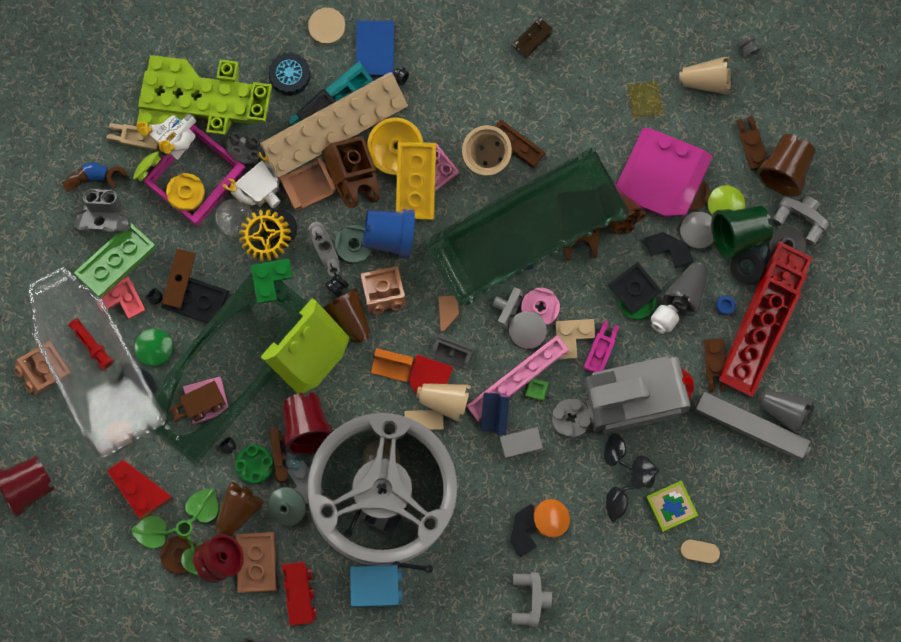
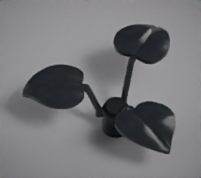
M612 433L605 446L604 459L610 466H615L619 463L631 469L632 486L623 487L621 490L618 487H613L607 494L606 509L609 518L614 523L624 515L628 507V497L624 492L642 487L651 488L655 483L656 474L660 471L648 457L643 455L638 456L632 466L623 462L622 458L626 455V444L617 433Z

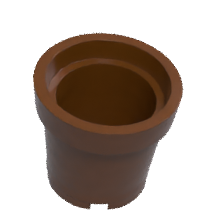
M784 134L769 158L763 161L757 170V177L768 188L785 196L796 197L801 195L804 189L805 177L816 151L814 146L807 140L803 139V141H800L796 135Z

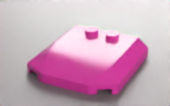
M643 128L616 188L649 212L664 218H670L671 216L686 217L713 156L705 150L653 129Z

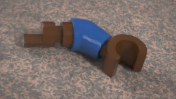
M91 162L83 165L82 169L78 170L79 173L75 174L74 172L69 175V179L62 182L66 191L69 192L81 185L82 181H105L107 179L108 183L116 188L117 184L113 182V175L115 173H122L124 177L129 176L121 167L115 166L108 170V167Z

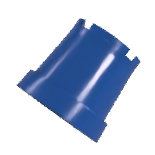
M403 209L402 212L367 210L364 225L365 232L363 233V247L397 254V257L409 259L414 234L415 210Z

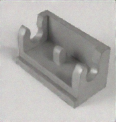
M538 427L499 436L505 458L543 448Z

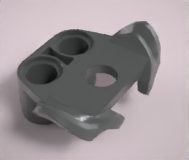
M90 189L83 194V201L86 206L78 212L73 229L84 232L102 231L103 233L124 232L130 229L129 219L123 213L122 204L115 191ZM98 219H105L102 225H95Z

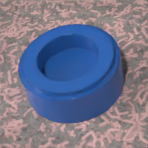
M722 296L716 303V309L721 315H730L736 307L734 299L730 296Z

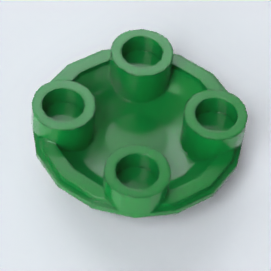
M152 328L145 330L138 336L135 341L134 350L137 358L142 363L148 366L163 365L172 354L173 345L171 338L166 332Z
M249 445L239 453L235 469L242 480L258 484L265 481L271 475L274 461L267 449L261 446Z

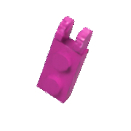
M604 321L586 360L584 370L591 373L604 370L616 341L614 339L619 326L615 325L609 338L604 336V332L608 327V322Z

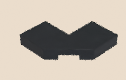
M664 232L645 237L650 256L669 251L674 268L693 263L686 243Z
M532 503L515 514L510 542L520 557H523L537 547L527 532L528 529L535 525L534 506Z

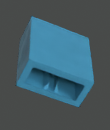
M397 565L350 567L352 608L399 606V601H402V590H398V582H402V570H398Z

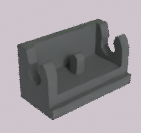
M438 334L431 351V356L467 370L474 347Z

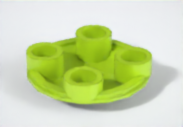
M159 151L146 156L139 163L133 180L139 179L142 181L148 174V168L151 165L155 167L161 160Z
M728 185L719 186L709 195L707 206L711 215H713L717 210L744 209L745 199L742 193L735 187Z

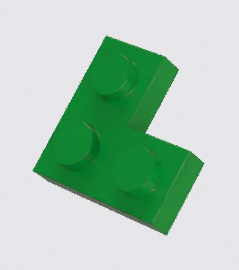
M289 258L251 265L258 304L277 301L274 282L293 279Z

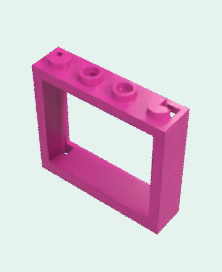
M193 124L190 130L195 134V137L234 167L193 215L188 211L177 210L198 227L228 193L229 190L224 189L223 184L227 185V187L231 186L228 178L237 182L246 172V167L231 157L225 149ZM171 154L160 157L161 160L153 170L148 171L144 183L171 205L167 194L154 184L176 159Z

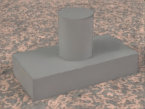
M514 287L508 300L497 296L493 302V307L502 310L498 322L506 329H509L510 322L515 317L525 296L522 290Z

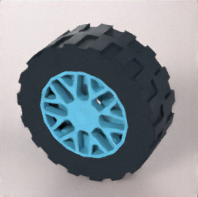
M292 52L276 56L277 58L273 59L268 72L272 87L278 93H282V95L293 96L301 91L303 92L310 80V69L306 60L300 57L299 54Z

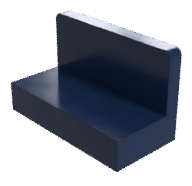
M487 392L483 394L481 431L506 435L510 398L507 394Z

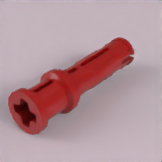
M78 318L72 320L68 326L90 352V358L98 363L99 369L104 371L112 366L115 360L110 358L105 352V347L95 341Z

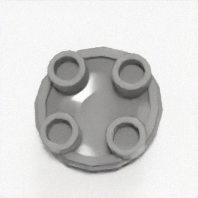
M701 211L692 212L683 219L680 233L684 243L698 249L710 246L714 242L711 231L712 217L709 214Z
M521 312L515 315L510 322L509 335L512 341L519 347L525 349L535 348L546 337V324L537 312Z

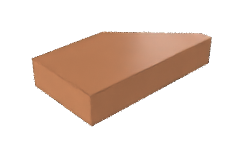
M458 295L439 296L441 332H444L459 316Z

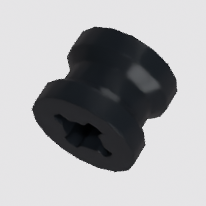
M334 273L335 276H332V280L326 282L325 286L336 296L340 297L342 290L347 288L349 284L341 276Z

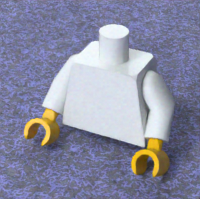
M259 152L260 158L265 160V162L261 161L237 182L228 178L231 186L227 187V185L223 184V188L231 190V194L241 203L251 206L258 205L260 207L267 202L273 209L281 202L275 195L280 190L278 185L281 180L276 176L267 156L263 157L261 152Z

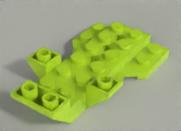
M150 55L148 69L144 73L138 104L140 110L137 123L146 122L149 127L150 125L162 124L171 116H175L181 121L189 113L194 119H208L207 133L226 135L232 123L253 125L266 122L272 84L240 83L239 62L220 60L216 77L218 80L200 78L186 59ZM164 90L165 93H161V96H159L158 92ZM182 92L183 95H180L179 98H177L176 95ZM197 95H200L201 98H198L197 101H196L194 98H195Z

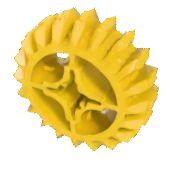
M259 210L260 216L257 217L253 212L252 216L254 219L251 220L247 217L246 220L249 224L242 223L241 226L246 230H240L239 233L245 237H241L239 240L240 242H246L242 245V248H249L246 253L248 255L253 253V259H257L260 255V261H264L265 256H267L268 261H271V255H274L277 259L279 258L278 251L281 254L285 253L282 246L285 248L289 247L285 241H290L291 237L285 235L291 233V230L284 229L289 224L283 222V216L277 219V212H274L271 216L270 210L266 211V215H264L262 210ZM266 221L275 223L280 230L268 229ZM260 223L259 231L250 235L253 227ZM264 229L268 234H270V236H267L268 239H266V242L263 239V237H261V235H263L262 233L264 232ZM280 236L278 243L270 249L271 241ZM251 241L262 242L265 250L255 248Z

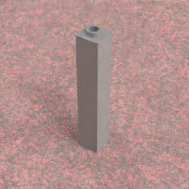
M706 392L702 394L696 407V413L801 461L803 457L807 458L811 447H809L810 440Z

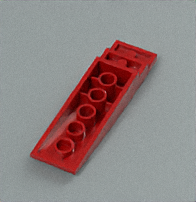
M780 241L777 242L741 322L718 379L719 381L753 397L801 295L800 290L807 277L806 272L813 259L812 257Z

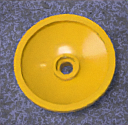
M388 118L379 122L372 129L368 137L367 147L374 165L379 170L387 174L397 175L398 150L394 147L395 143L399 141L424 142L419 129L413 123L403 118Z

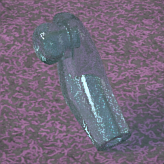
M286 451L287 468H293L295 471L299 470L302 463L297 460V455Z

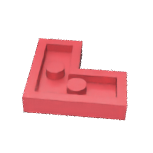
M129 276L122 279L101 299L95 295L103 312L120 303L129 320L146 312Z

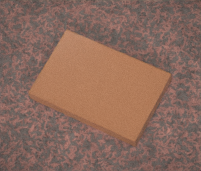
M275 533L235 534V540L242 547L244 554V564L237 573V593L277 591Z

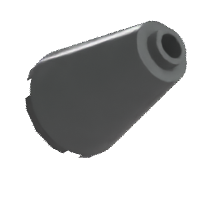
M700 262L691 263L665 291L662 298L667 306L672 305L680 309L679 314L695 316L699 311L708 275L706 266Z
M768 390L767 393L763 392L759 400L762 403L761 408L797 435L803 433L804 430L801 427L808 424L815 408L813 404L816 403L815 400L772 390Z

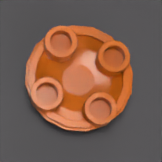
M547 499L535 506L534 522L537 532L540 535L555 538L567 531L570 524V515L563 503L558 500Z

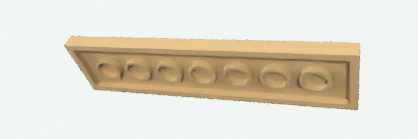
M389 72L260 144L276 176L281 177L321 155L322 151L331 143L349 139L406 108L408 105L393 73Z

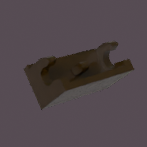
M539 17L511 45L527 59L552 35L553 28Z

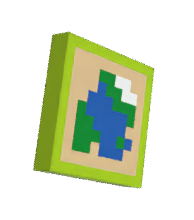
M682 480L646 496L662 532L698 516Z

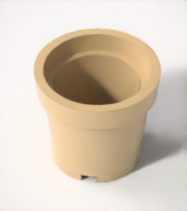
M489 125L477 127L466 136L463 142V159L466 165L477 174H497L508 165L511 159V142L508 136L497 127Z

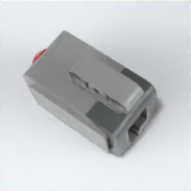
M668 356L592 373L591 376L584 379L583 387L594 433L604 432V434L679 418L681 414L687 413L691 407L689 400L694 391L692 376L680 366L678 357L668 358Z

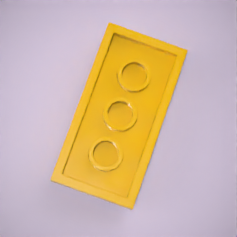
M398 142L396 211L402 212L403 209L415 210V219L434 220L437 143Z

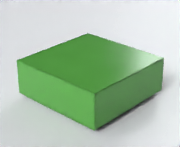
M532 379L528 384L525 397L544 402L549 382Z

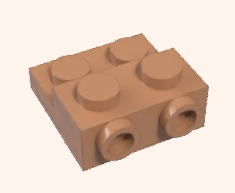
M398 266L360 274L369 313L373 312V314L378 315L386 309L400 310L406 305Z
M50 342L18 358L14 367L16 375L23 377L26 381L25 388L29 393L33 392L35 396L48 390L53 384L70 374Z

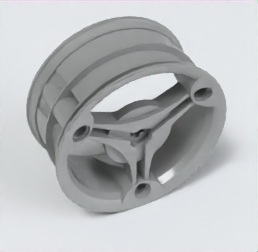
M390 413L368 414L354 418L334 430L321 444L314 456L309 471L307 487L310 512L322 537L343 556L372 566L393 565V562L396 561L400 563L406 562L426 551L439 538L450 521L457 498V478L452 459L437 436L415 420ZM391 427L395 432L392 435H387L384 432V428ZM370 430L373 435L380 438L376 460L366 463L358 470L354 477L352 491L333 501L321 495V479L324 467L331 454L340 444L348 438ZM407 434L421 442L430 451L442 475L444 490L441 507L429 513L411 498L412 484L406 470L395 462V442ZM384 439L392 440L389 460L382 459ZM380 485L382 487V485H385L387 493L383 494L382 492V495L379 494L377 486ZM354 497L356 504L337 512L336 504ZM407 504L424 516L421 522L404 510ZM330 507L333 510L332 516L324 517L321 513L322 509ZM360 509L365 514L378 519H386L399 514L418 526L417 539L395 549H369L359 546L341 535L336 530L338 516ZM427 519H432L435 522V528L432 530L426 529L424 522Z

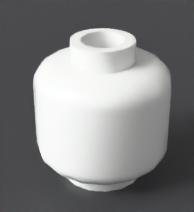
M660 305L651 316L652 327L662 334L671 332L679 322L677 309L672 305Z

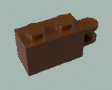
M214 380L179 397L181 403L168 410L170 413L172 412L174 422L189 417L191 421H199L205 418V414L211 411L216 413L222 410L226 403ZM184 407L186 412L181 414L179 409Z

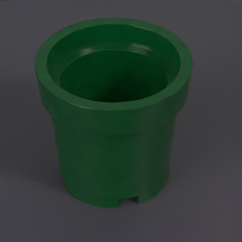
M763 206L715 211L711 219V231L714 243L720 254L730 259L740 255L747 249L771 241L773 225L768 223V219H771L768 211Z

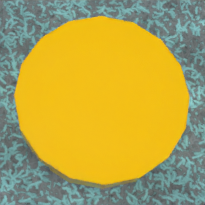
M183 173L170 180L167 185L166 194L172 207L180 211H191L200 206L204 200L205 191L198 177L193 174Z

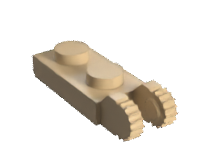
M113 123L109 125V129L121 131L122 135H107L106 139L108 141L158 151L159 144L150 136V132H148L147 136H141L137 131V126Z

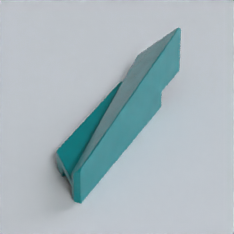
M359 61L325 90L335 101H338L373 82V79ZM294 115L289 120L291 126L301 121L297 115Z

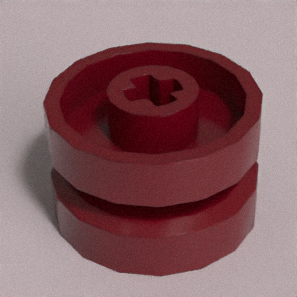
M220 534L196 547L193 554V564L196 572L202 579L210 583H218L237 574L244 564V554L237 540L230 535Z

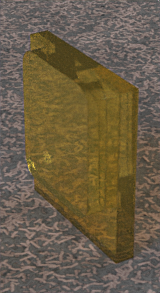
M657 81L627 85L633 118L663 113Z

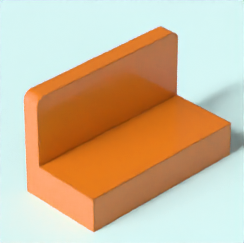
M376 348L371 373L408 382L414 358Z

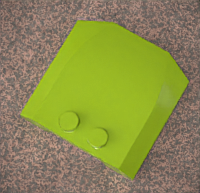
M313 298L299 312L303 317L279 345L273 342L261 356L297 394H304L320 384L343 357L350 339L343 329Z

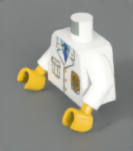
M189 113L181 121L175 116H171L164 123L150 125L149 127L146 122L137 123V131L141 136H147L148 132H150V136L159 144L160 151L171 154L178 160L195 138V134L190 128L196 120Z

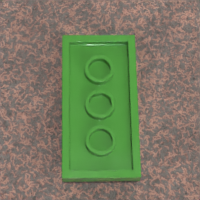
M130 222V229L128 231L118 232L79 267L74 274L101 299L156 249V246Z

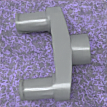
M805 196L802 202L791 198H783L772 220L774 223L782 226L790 212L798 216L802 215L806 218L805 220L813 225L805 239L812 245L816 244L822 232H825L829 226L828 221L817 212L820 203L809 196Z
M313 222L309 226L312 242L328 274L335 276L334 272H336V275L340 272V263L331 237L322 223ZM323 241L328 242V243H327L326 245H324V246L319 245V244L322 243Z
M539 572L513 574V585L531 586L532 612L512 613V625L537 627L541 609H552V591H542Z

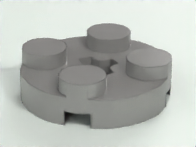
M566 399L560 402L554 409L552 423L559 434L575 438L586 432L590 425V412L587 406L580 400ZM569 412L571 415H576L575 423L566 421Z

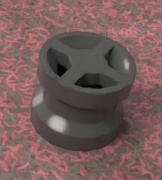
M749 36L737 44L738 48L742 49L744 58H748L761 50L760 46L756 45L754 36Z

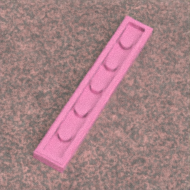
M558 335L466 405V407L477 421L481 420L483 394L485 392L503 393L511 397L565 355L569 349Z

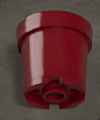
M303 393L290 396L284 401L282 410L286 429L284 439L287 452L294 455L316 453L325 439L333 432L332 426L328 424L319 396L315 393H309V396H303Z
M37 456L4 471L0 469V492L15 517L24 513L25 508L55 490L54 486H49L51 480L42 463H36Z

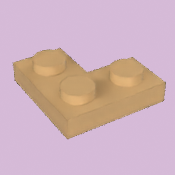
M594 319L555 322L556 336L558 335L569 349L558 360L577 359L576 340L595 339Z

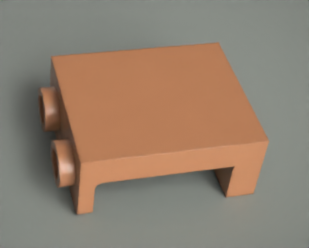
M318 157L317 161L279 177L296 213L337 194L334 182L328 174L327 164L325 160L322 161L321 157Z

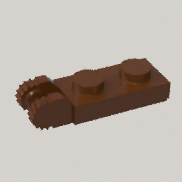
M749 116L748 124L751 131L745 132L742 119L737 120V125L750 170L758 169L763 161L768 158L754 118Z
M723 338L704 339L706 378H708L709 392H714L713 378L720 377L725 364ZM720 381V390L725 392L726 384Z
M271 428L269 433L276 481L285 483L288 478V472L282 464L286 463L285 452H281L280 444H283L282 432L278 433V428Z

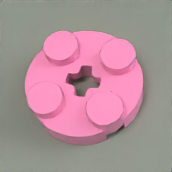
M536 288L524 296L521 310L522 312L531 311L539 313L545 324L550 325L559 314L560 303L551 290ZM542 302L546 310L538 312L535 305H539Z

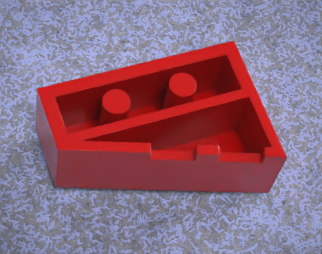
M121 460L107 470L141 521L174 499L124 460Z
M305 562L281 565L284 574V588L286 590L290 626L314 624V619H317L316 607H312L311 599H315L314 588L309 586V580H312L311 568H307Z

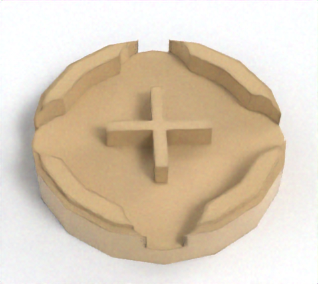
M322 8L311 15L308 30L311 37L318 43L331 45L338 42L344 35L345 21L339 11L333 8Z

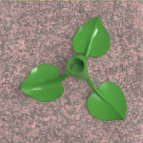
M215 489L201 490L188 499L185 510L187 514L193 516L192 519L180 521L176 528L165 531L166 524L163 519L158 516H149L131 529L133 536L145 547L159 548L165 543V535L177 532L181 538H187L191 546L182 554V565L188 572L198 575L193 564V554L196 547L203 542L194 546L190 537L192 534L191 523L196 518L202 523H207L217 516L218 501Z

